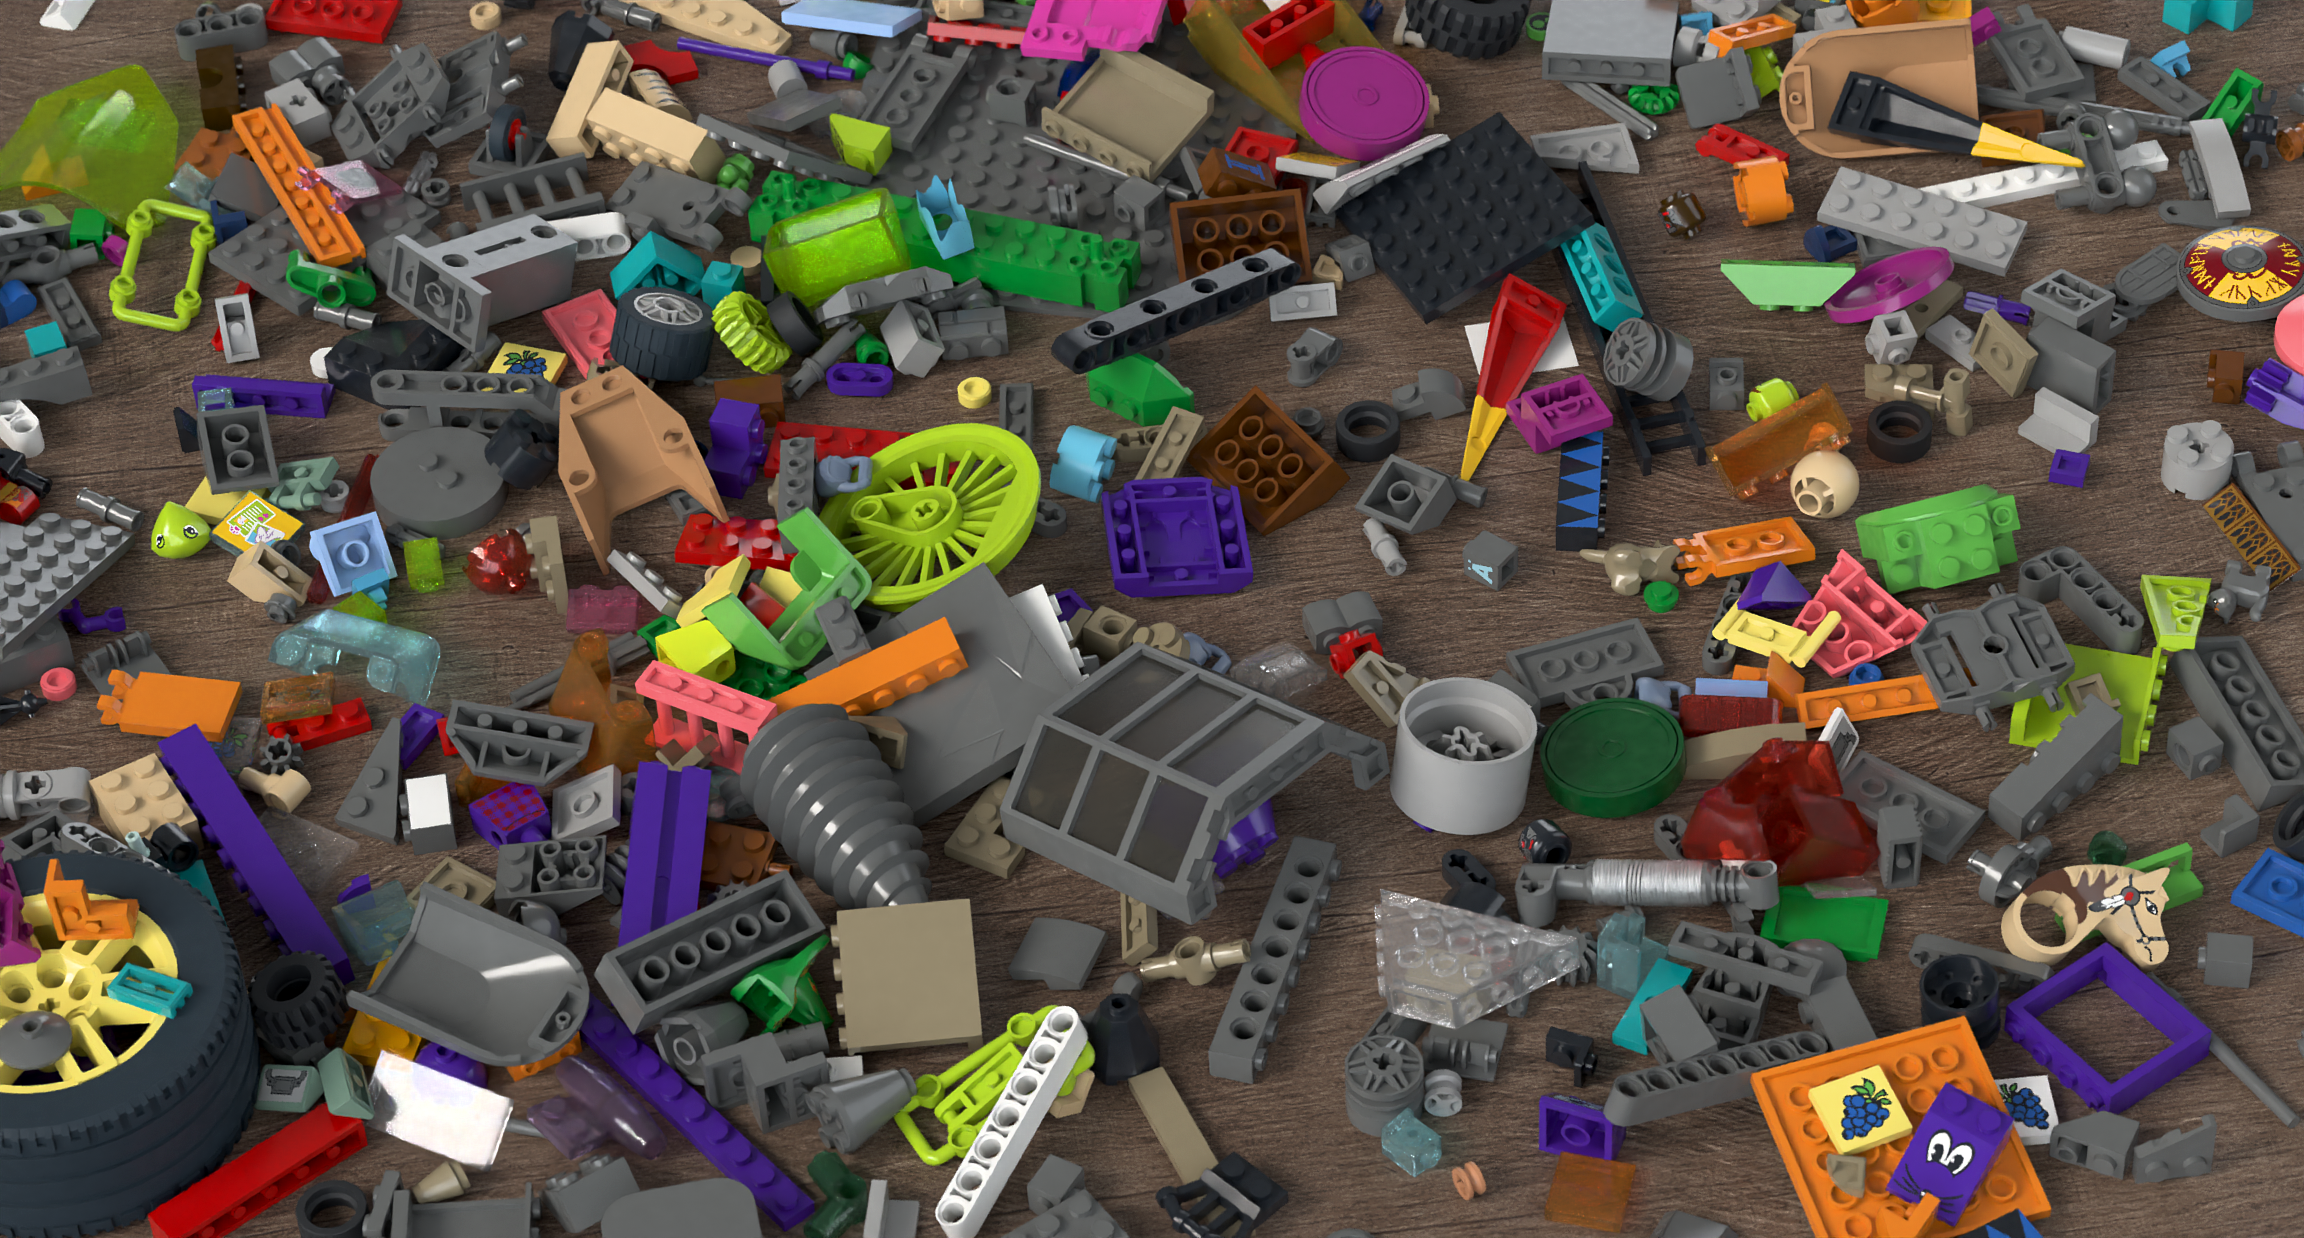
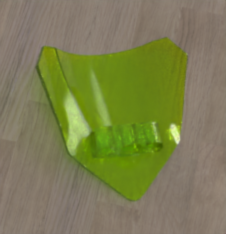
M127 65L72 84L38 99L18 131L0 151V192L18 186H39L55 189L84 201L101 212L112 223L126 230L127 218L133 211L137 210L139 204L144 200L155 199L169 202L176 159L179 122L167 101L142 66ZM150 212L153 219V228L165 225L167 215Z

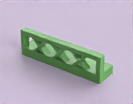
M2187 842L2123 866L2143 873L2146 872L2145 874L2168 867L2172 862L2179 860L2178 865L2169 868L2170 872L2162 884L2169 898L2163 911L2195 900L2203 895V885L2190 870L2193 849ZM2055 913V921L2065 933L2062 922L2064 918L2062 916L2059 917ZM2093 930L2082 941L2102 933L2099 930Z

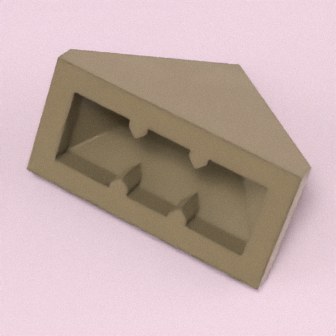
M849 716L850 721L860 723L866 728L869 734V741L875 744L881 752L882 762L894 768H904L908 733L894 716Z

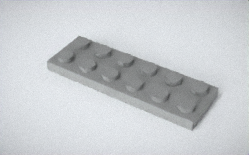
M1842 166L1817 214V221L1889 241L1909 249L1930 246L1943 247L1949 251L1953 262L2005 277L2027 231V221Z

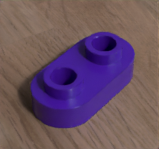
M838 363L831 366L826 373L828 389L837 395L880 397L889 393L894 386L892 370L882 364Z

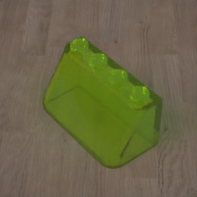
M876 188L775 223L768 230L762 255L781 295L791 291L806 307L813 305L818 300L836 294L844 286L908 271L911 266V258L894 201L887 188Z

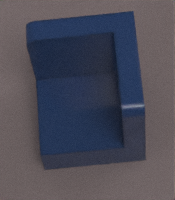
M217 200L210 201L218 246L248 227L245 211L220 215Z

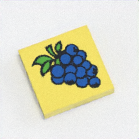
M505 342L488 373L538 374L555 385L568 363L567 354ZM484 388L481 391H490L494 388ZM518 389L514 392H524L527 389Z
M1879 1065L1809 1090L1808 1097L1839 1155L1851 1156L1912 1133L1913 1127Z

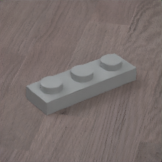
M614 549L607 558V561L660 612L677 619L683 605L680 602L683 596L673 588L664 586L662 583L665 579L652 569H646L644 566L647 562L632 551H629L626 555Z

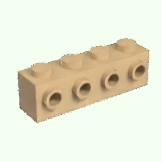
M619 40L587 44L546 137V141L559 158L584 152L586 158L593 157L600 140L593 135V129L586 120V117L605 88L621 93L634 62Z

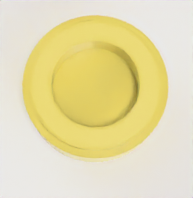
M967 378L958 386V399L964 407L971 409L981 408L991 401V385L983 378Z

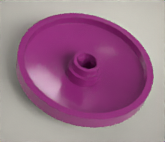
M1937 246L1912 249L1890 256L1856 272L1850 280L1824 302L1830 319L1837 323L1861 322L1874 319V316L1901 311L1941 285L1953 272L1954 263L1949 251Z

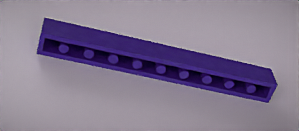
M195 723L158 742L162 757L158 758L168 775L174 777L175 780L173 782L183 798H187L190 802L188 806L197 818L198 823L203 822L204 827H202V831L209 845L212 847L217 844L220 850L216 852L225 870L232 868L235 872L232 874V878L239 892L242 894L247 891L250 897L247 898V902L256 918L262 915L265 919L262 925L271 941L278 939L281 944L277 946L280 955L285 954L288 956L295 951H301L303 954L307 950L314 951L316 955L321 953L327 960H330L343 986L355 980L346 953L197 724Z

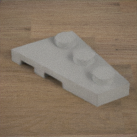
M1625 122L1530 135V146L1549 167L1578 169V162L1586 161L1590 170L1639 174V162Z

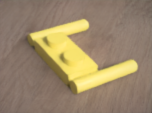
M1737 600L1714 628L1712 634L1718 640L1726 638L1729 644L1770 657L1771 651H1774L1787 663L1791 664L1793 661L1796 666L1802 668L1805 667L1841 621V615L1837 611H1830L1812 635L1807 636L1806 631L1746 612L1747 610H1738Z

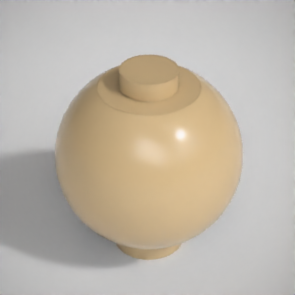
M1818 450L1804 456L1795 466L1790 480L1791 494L1798 508L1803 513L1820 519L1834 518L1849 510L1856 501L1860 488L1859 475L1853 463L1843 454L1832 450Z

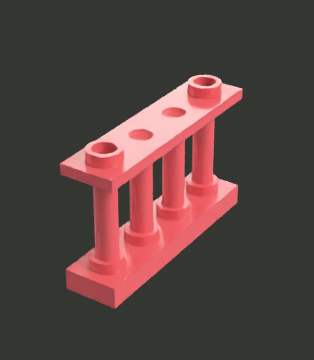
M655 660L650 663L635 682L636 693L656 700L658 719L643 737L644 742L662 748L672 739H675L688 753L696 744L711 734L720 745L710 753L714 759L708 765L736 776H741L744 754L748 745L734 740L732 728L748 733L750 743L759 730L778 714L775 703ZM671 706L685 710L688 723L673 718ZM702 717L717 722L718 734L703 729Z

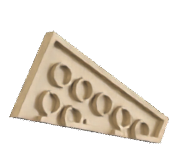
M619 0L628 4L635 2L643 9L660 13L661 23L727 46L782 56L793 45L790 33L744 0Z

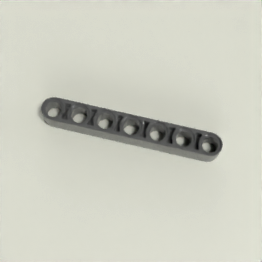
M1800 1031L1623 1074L1614 1080L1603 1108V1113L1611 1123L1624 1127L1755 1095L1751 1085L1752 1073L1825 1054L1827 1042L1815 1032Z

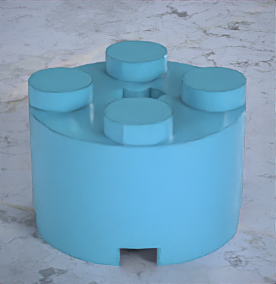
M1070 425L1065 431L1057 449V453H1060L1058 463H1053L1051 469L1050 487L1059 492L1097 504L1103 491V484L1101 482L1103 479L1110 480L1115 468V460L1110 458L1115 452L1117 439L1080 426Z

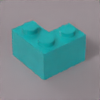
M2164 0L2162 22L2186 34H2190L2208 19L2234 32L2252 16L2254 0Z
M651 230L610 272L615 299L617 300L624 293H628L629 290L639 289L640 287L670 288L695 296L701 289V280L705 275L700 256Z

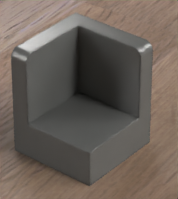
M2235 794L2225 799L2223 819L2202 829L2200 838L2222 859L2257 840L2260 816L2238 794Z

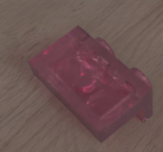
M582 585L579 589H569L566 630L568 633L626 634L630 631L632 634L637 635L639 608H642V598L638 591L628 586H615L613 590H600L597 586Z

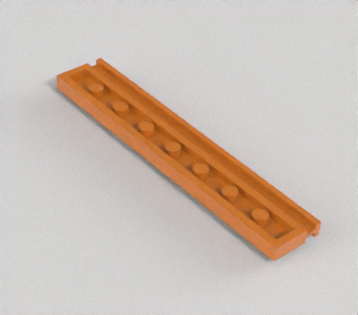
M271 104L272 108L266 110L260 107L232 115L233 126L316 263L336 268L352 262L353 257L360 256L361 259L366 258L363 243L277 104Z

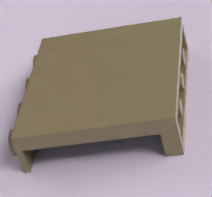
M1100 49V57L1053 110L1045 106L1042 108V130L1049 136L1070 144L1077 151L1085 152L1100 160L1104 165L1111 166L1125 173L1129 178L1134 174L1153 183L1214 112V91L1138 51L1116 52L1109 49Z
M970 898L837 911V924L831 925L832 947H839L840 958L833 959L835 981H842L843 993H836L838 1015H845L846 1027L839 1028L841 1050L848 1049L850 1057L860 1052L968 1042L969 1051L979 1050L983 1047Z

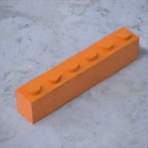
M943 617L766 701L776 704L778 713L776 717L787 710L806 704H836L843 707L849 716H865L880 708L889 707L895 701L912 693L921 692L927 686L944 678L953 677L959 671L969 666L946 617Z

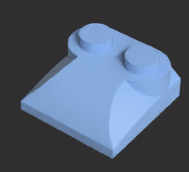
M376 511L310 532V551L314 558L320 561L334 597L351 592L352 580L384 567L389 579L398 576Z

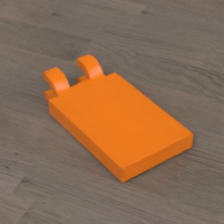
M1791 516L1694 533L1693 539L1690 540L1685 538L1673 539V544L1680 548V552L1686 551L1683 556L1676 557L1675 567L1678 570L1698 567L1694 572L1685 574V581L1689 586L1701 584L1711 573L1718 578L1752 572L1778 561H1781L1784 565H1791L1815 560V547Z
M112 669L108 677V683L115 685L112 696L101 695L97 708L98 710H104L101 723L106 725L118 723L121 732L170 737L196 723L207 741L222 743L243 690L241 682L150 672H140L138 678L135 679L124 671Z

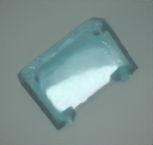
M330 609L320 610L283 631L275 638L268 657L269 662L297 674L315 679L318 673L316 671L320 667L337 665L340 651L368 657L370 661L367 667V679L372 687L401 697L408 703H416L424 707L427 703L441 651L436 639L424 633Z

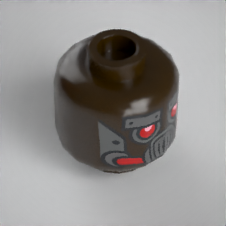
M1682 189L1660 201L1662 207L1658 210V216L1671 237L1682 235L1684 240H1687L1702 231L1699 225L1705 221L1706 214L1694 193H1684Z

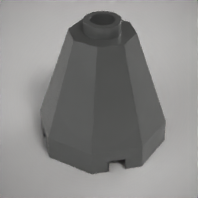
M722 1001L671 1011L661 1018L659 1025L663 1026L657 1030L654 1038L662 1060L673 1070L678 1069L683 1074L681 1078L689 1085H704L700 1056L741 1042L747 1033L749 1022L747 1014L741 1006L737 1005L734 1001Z

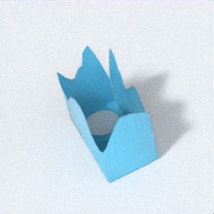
M935 175L932 178V185L927 189L926 193L923 194L916 190L919 217L942 259L945 260L973 249L974 243L970 221L967 219L963 205L957 204L951 179H949L947 192L939 177ZM937 214H947L952 218V224L946 230L937 231L932 217Z

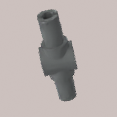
M92 242L67 251L64 249L59 250L53 245L41 246L33 251L31 259L26 260L27 263L8 269L2 283L4 286V284L11 280H20L24 284L34 283V285L40 284L43 286L66 278L68 274L72 273V270L99 263L95 246Z

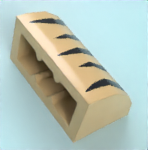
M643 69L628 74L631 98L686 121L693 120L687 107L656 71Z

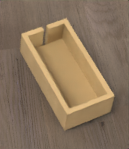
M608 88L604 89L586 117V120L593 129V135L603 144L602 149L614 158L618 159L621 156L628 159L636 167L641 161H645L715 184L716 176L726 160L715 139L706 136L708 130Z

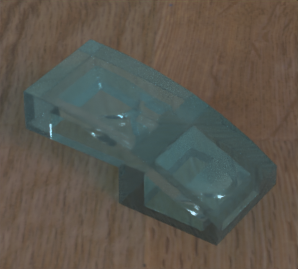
M184 162L166 188L195 208L208 211L212 215L211 204L208 202V199L219 177L217 176L210 181L188 162ZM218 206L220 215L232 213Z

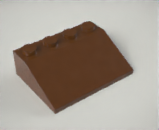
M1300 188L1170 203L1169 221L1179 284L1269 248L1280 250L1301 266V275L1295 285L1313 283Z
M1256 385L1191 449L1186 459L1203 477L1212 479L1213 486L1230 490L1231 485L1238 487L1243 516L1263 536L1327 503L1351 479L1334 459Z

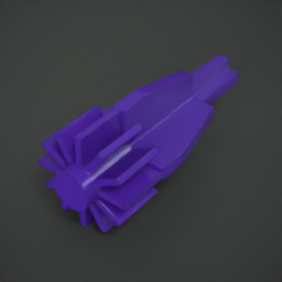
M2269 357L2268 361L2264 362L2262 369L2255 368L2246 384L2250 389L2247 391L2244 401L2283 424L2304 430V375Z

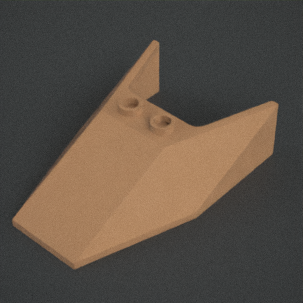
M623 365L560 392L558 473L604 576L610 573V563L607 561V558L611 554L612 520L626 511L667 493L683 489L723 523L730 521L685 419Z

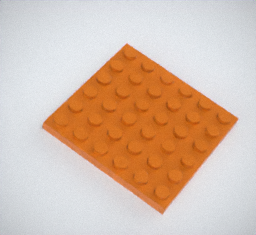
M1965 1016L1751 1074L1752 1088L1816 1238H1879L1876 1219L1880 1206L1885 1207L1902 1218L1904 1217L1911 1204L1886 1191V1186L1927 1111L1946 1082L2009 1115ZM1879 1065L1913 1129L1910 1135L1851 1155L1866 1158L1863 1198H1858L1839 1189L1828 1174L1826 1167L1827 1154L1839 1155L1808 1094L1812 1088ZM2014 1124L2007 1145L1955 1227L1936 1218L1923 1238H1958L2017 1208L2029 1222L2050 1217L2052 1208Z

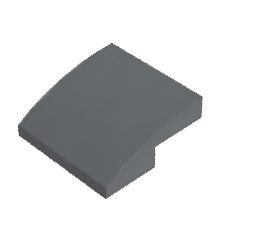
M1035 917L1008 971L1013 980H1045L1050 990H1081L1109 936L1106 931L1083 923L1058 918Z

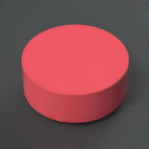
M53 668L44 673L40 680L43 695L52 701L68 699L77 690L75 675L67 668Z

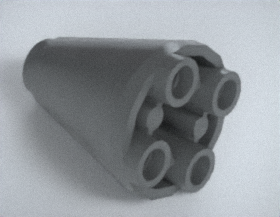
M905 1068L899 1070L889 1069L819 1084L813 1087V1090L807 1093L805 1098L808 1107L813 1114H817L822 1127L818 1128V1132L824 1145L827 1148L835 1146L841 1154L849 1155L860 1148L909 1104L911 1097L917 1094V1088L912 1076Z

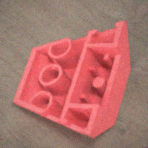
M1843 549L1837 555L1838 561L1830 574H1825L1822 578V586L1813 600L1807 601L1791 626L1806 631L1807 636H1811L1830 611H1837L1841 615V621L1811 658L1832 678L1848 675L1857 665L1872 663L1890 652L1912 643L1927 623L1912 608L1907 610L1868 577L1865 568Z

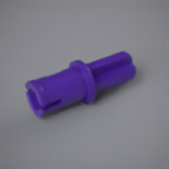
M1971 290L1967 292L1963 304L1964 309L1981 314L1993 308L2004 320L2020 323L2025 326L2028 324L2029 313H2031L2032 307L2026 304L2003 299V295H1999L1998 298Z

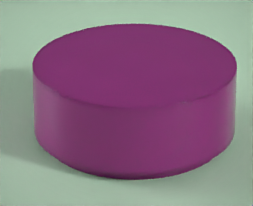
M110 235L102 244V251L112 263L122 267L128 243L116 235Z

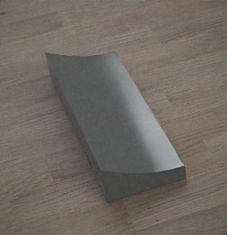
M2243 636L2197 637L2194 649H2183L2182 651L2174 652L2169 665L2201 718L2224 743L2223 754L2257 811L2260 812L2287 802L2297 793L2304 790V735Z

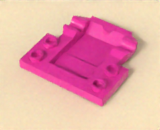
M1037 0L1020 46L1022 56L1084 61L1088 47L1109 49L1116 52H1137L1145 42L1153 43L1159 24L1162 22V15L1167 0Z

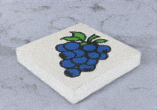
M2047 1075L1994 1080L2010 1117L2015 1119L2014 1126L2023 1146L2050 1143L2051 1131L2054 1126L2059 1125Z

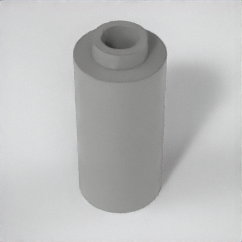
M2067 26L2065 31L2060 30L2057 35L2073 60L2117 70L2127 63L2131 46L2130 39Z

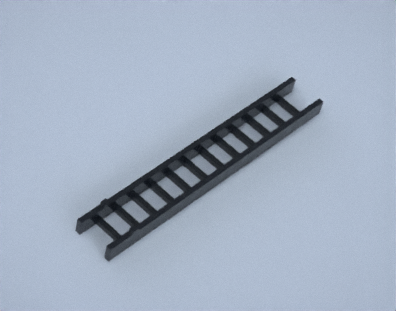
M1586 161L1578 162V182L1583 193L1576 194L1575 196L1583 205L1588 204L1594 221L1607 229L1644 313L1641 319L1654 323ZM1561 245L1552 249L1551 252L1642 475H1651V453L1687 446L1690 447L1697 466L1706 465V444L1695 421V414L1692 408L1690 409L1683 390L1668 400L1671 402L1675 412L1636 419L1632 407L1664 401H1657L1641 394L1627 396L1624 388L1615 386L1608 381L1603 363L1606 349L1604 340H1609L1613 332L1606 328L1599 329L1598 324L1594 323ZM1680 423L1684 435L1646 442L1641 430Z

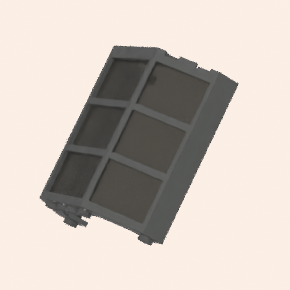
M1137 641L1037 714L999 811L1006 839L1193 925L1217 907L1212 874L1217 863L1213 862L1212 859L1220 839L1226 841L1231 827L1329 752L1351 761L1355 786L1365 791L1390 773L1384 742L1201 664Z

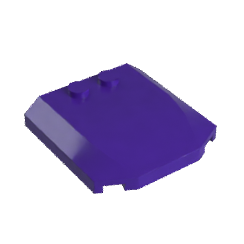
M1184 477L1132 480L1124 484L1123 490L1109 495L1108 491L1101 493V507L1114 589L1131 598L1235 593L1252 583L1253 568L1238 487L1231 485L1230 490L1213 486L1212 479Z

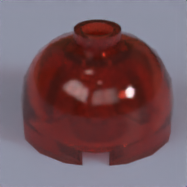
M506 529L509 535L501 538L497 533L489 536L467 556L466 559L470 564L468 567L463 566L462 570L479 591L488 595L515 594L526 585V579L530 574L532 554L527 555L525 540L516 529Z

